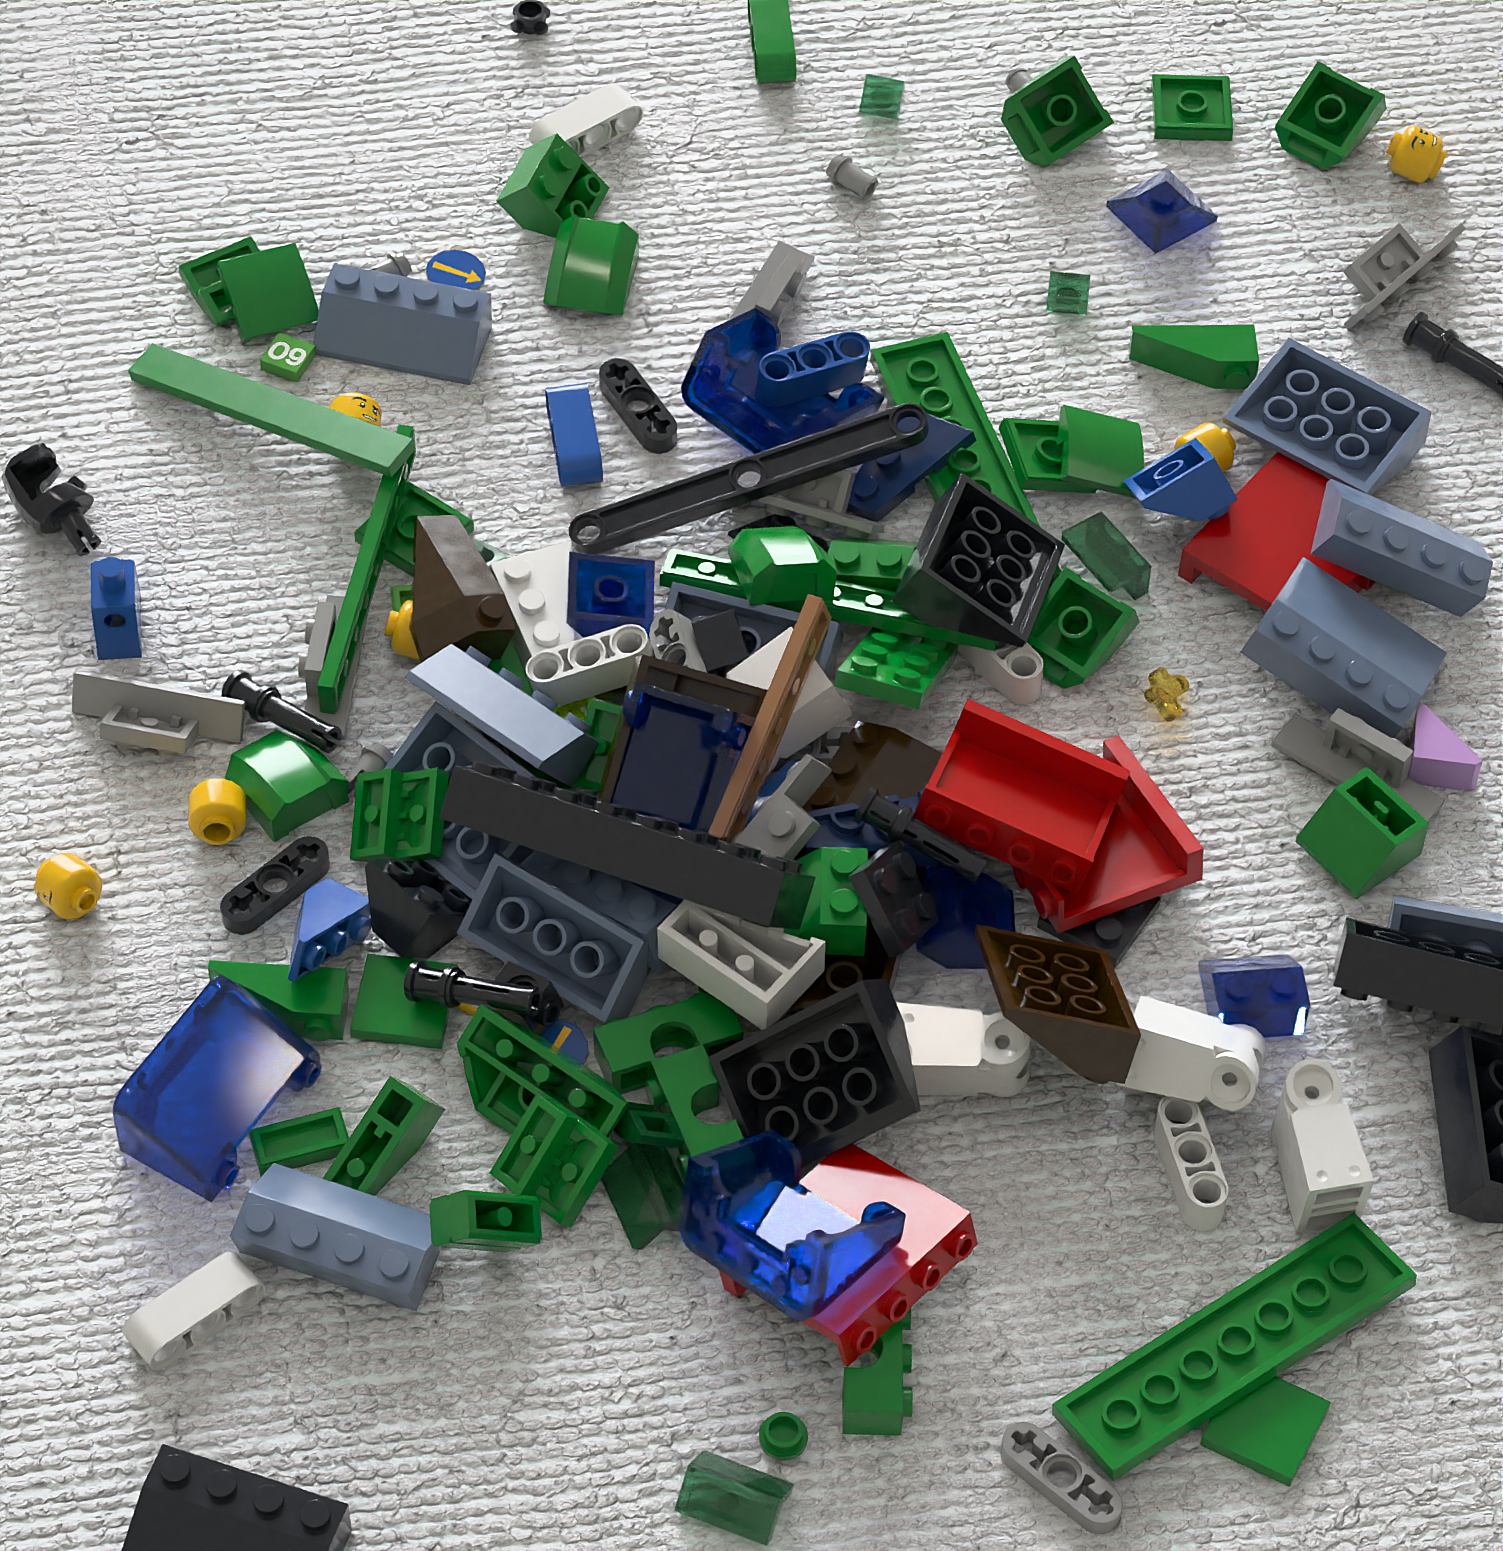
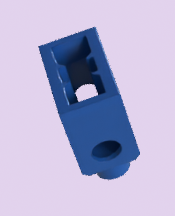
M106 557L91 563V613L98 660L142 657L141 592L135 561L132 559ZM111 614L122 615L125 618V623L119 627H111Z

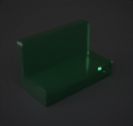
M1102 511L1062 531L1061 540L1108 592H1113L1123 587L1134 600L1148 593L1152 566Z
M633 1143L608 1165L601 1177L604 1188L633 1249H644L665 1229L691 1234L702 1224L666 1147Z
M702 1451L687 1467L674 1511L767 1546L772 1540L782 1504L792 1494L794 1484L714 1453Z

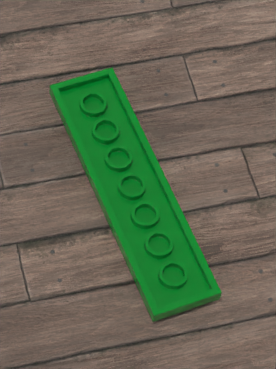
M939 333L871 349L870 362L891 408L905 403L917 404L927 414L972 430L975 434L976 442L966 450L962 447L947 459V466L937 474L932 471L924 478L934 502L936 503L957 477L964 473L1040 526L1023 490L1020 489L1014 470L949 333ZM1059 565L1056 567L1049 587L1052 586L1061 573Z
M1353 1212L1052 1404V1415L1112 1481H1115L1416 1286L1417 1274Z

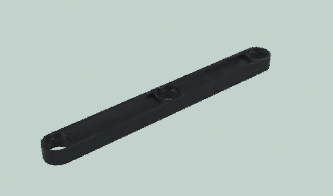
M901 404L576 516L570 523L569 536L575 550L580 554L587 556L597 555L916 446L924 441L929 432L926 412L917 404ZM906 417H915L921 422L917 430L909 433L899 430L898 423ZM752 471L761 476L759 482L752 487H742L738 484L739 477L745 472ZM587 526H595L600 529L599 536L592 542H582L578 539L579 532Z

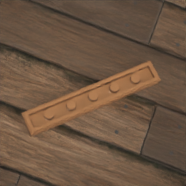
M808 594L710 827L708 833L719 836L721 841L730 843L736 834L744 830L832 617L823 599Z

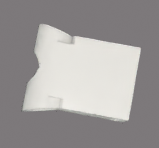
M789 627L727 673L726 678L768 690L793 628ZM814 660L767 775L774 769L780 757L788 758L852 716V713L816 660Z
M1145 996L1140 997L1134 1018L1141 1037L1125 1084L1116 1083V1085L1198 1103L1203 1099L1209 1100L1217 1107L1231 1111L1242 1109L1252 1101L1266 1055V1043L1261 1033L1245 1024L1226 1025L1222 1023L1220 1018Z
M897 1003L905 1023L918 1095L978 1096L980 1092H987L999 1098H1007L1021 1093L1027 1086L1030 1076L1029 1054L1031 1050V1037L1006 1019L1002 1012L983 1015L980 1010Z
M1307 1058L1297 1062L1290 1069L1270 1130L1271 1139L1279 1150L1277 1158L1295 1233L1330 1228L1353 1212L1361 1219L1375 1181L1349 1107L1342 1101L1341 1080L1335 1069L1329 1063L1320 1059Z

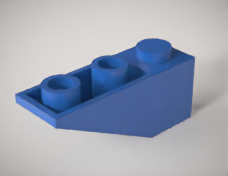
M330 878L305 891L294 930L288 980L295 982L309 972L316 971L320 965L333 957H339L343 951L354 944L365 940L372 927L371 918H369L368 897Z

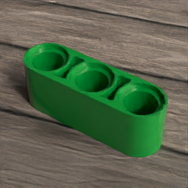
M748 0V22L756 82H796V54L788 0Z

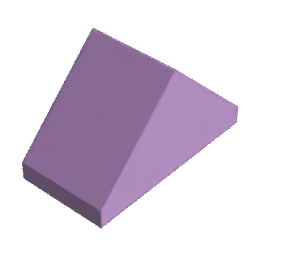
M1425 704L1417 707L1410 737V749L1414 752L1408 778L1420 785L1465 791L1475 788L1483 761Z

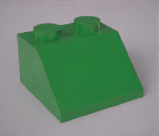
M842 537L830 542L827 555L837 570L836 580L896 592L918 542Z
M821 847L795 860L803 863L801 872L816 878L800 930L784 929L785 934L810 941L811 937L825 941V955H865L867 913L848 876L868 860V848Z

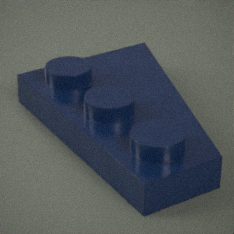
M926 413L929 432L923 442L863 463L855 476L846 511L868 520L879 522L915 492V485L933 471L937 474L947 466V459L962 447L966 450L976 442L974 432ZM906 417L898 423V429L902 432H913L918 429L921 422L915 417Z
M924 789L919 790L918 795L914 797L899 799L896 794L885 796V798L902 808L907 805L913 808L912 811L915 812ZM849 803L807 812L821 826L804 845L802 851L803 856L821 847L868 848L869 859L890 842L886 840L884 833L865 822L860 824L854 822L853 818L859 806ZM901 841L905 851L912 856L916 866L938 867V862Z

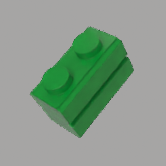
M462 1190L450 1195L433 1198L429 1204L431 1243H433L434 1247L507 1253L519 1250L521 1247L527 1248L538 1245L542 1239L540 1201L535 1196Z

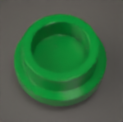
M775 1413L767 1418L760 1427V1447L766 1455L775 1460H792L801 1455L807 1446V1428L792 1413Z

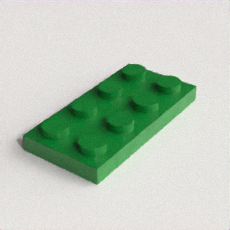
M872 627L838 668L834 687L919 710L955 662L959 645Z

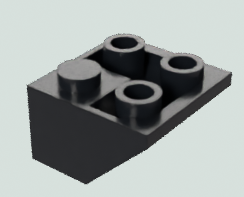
M397 859L368 861L365 866L372 931L403 959L429 958L458 936L457 931L470 906L468 904L469 898L462 891L452 886H447L437 877L439 873L435 867L420 859L415 861H400Z

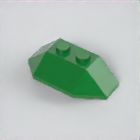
M480 1004L456 1043L459 1055L463 1059L465 1075L475 1110L511 1135L536 1093L542 1094L562 1106L607 1138L610 1137L629 1106L626 1099L607 1080L536 1032L483 1004Z

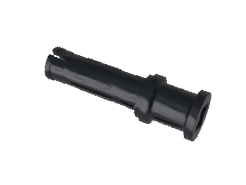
M1421 311L1413 318L1402 339L1404 344L1408 346L1416 345L1429 353L1432 361L1442 364L1448 362L1503 396L1502 366L1460 342L1456 331L1452 329L1446 331L1428 320L1426 313Z
M244 670L233 672L223 685L221 696L245 701V711L249 712L250 718L258 723L270 721L320 748L325 753H330L337 748L338 745L326 739L325 735L340 741L342 737L341 729L282 699L281 693H279L276 687L258 684Z
M874 786L870 788L853 818L854 822L857 824L865 822L884 833L886 840L890 843L900 839V841L925 854L932 860L970 880L971 883H976L989 860L988 858L982 857L949 836L914 817L915 812L912 811L913 808L907 805L902 808L879 795L878 788Z
M417 960L409 965L404 978V994L409 1001L420 1002L422 999L439 1001L446 1008H454L461 1003L475 1006L483 1004L491 1009L535 1017L541 1010L543 994L539 987H528L466 976L464 971L454 966L447 967L444 970L429 967L426 962Z

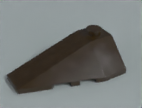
M457 515L417 516L414 525L413 545L415 569L414 580L411 584L413 608L409 629L420 663L450 644L464 652L467 651L469 646H472L490 659H501L517 629L505 593Z

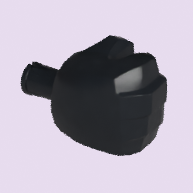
M44 443L33 445L12 457L6 465L1 478L11 502L21 517L41 533L52 534L62 530L75 548L78 556L90 553L82 541V537H85L93 550H95L101 544V539L95 534L83 516L94 502L93 496L85 492L88 486L74 475L67 482L55 485L45 491L47 487L53 484L62 471L56 463L55 453L50 448H47Z

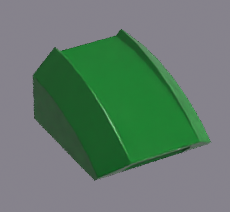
M1075 55L1064 57L1005 99L1001 121L1024 160L1046 167L1114 123L1107 109L1103 108L1081 71L1082 67Z
M1317 61L1275 125V131L1282 149L1322 170L1342 162L1365 139L1387 109L1385 94L1373 88L1369 89Z
M575 214L561 222L551 257L543 303L566 308L623 315L639 258V234L624 221L614 223L580 218Z
M794 526L742 529L729 545L728 555L749 605L806 600L808 594L820 597L823 600H833L837 570L827 553L804 530Z
M1065 567L1046 592L1027 643L1043 659V676L1062 689L1083 684L1092 677L1119 649L1140 621L1135 609L1122 601L1119 603L1081 579L1080 575Z
M275 730L231 754L225 779L234 782L242 788L246 795V808L273 842L289 835V832L325 812L331 809L335 810L349 802L346 778L326 756L301 738Z

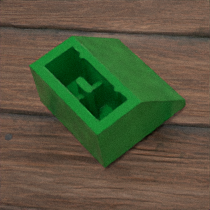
M556 133L526 148L496 202L523 229L556 238L560 223L576 214L580 218L593 219L609 187Z
M1365 767L1334 788L1297 835L1295 842L1350 894L1358 899L1421 855L1429 823L1371 769Z

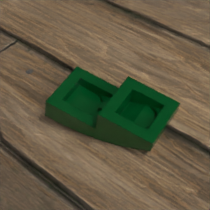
M628 1102L629 1106L614 1128V1131L621 1138L635 1144L682 1148L685 1140L671 1114L656 1113L654 1107L650 1104Z

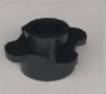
M522 0L513 8L515 19L510 23V28L513 32L542 35L548 31L546 19L550 17V9L544 6L542 2L538 0Z

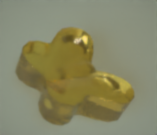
M1159 667L1149 673L1148 678L1151 687L1145 690L1144 697L1148 703L1156 705L1163 719L1171 722L1183 714L1177 698L1189 689V682L1182 675H1169L1165 668Z

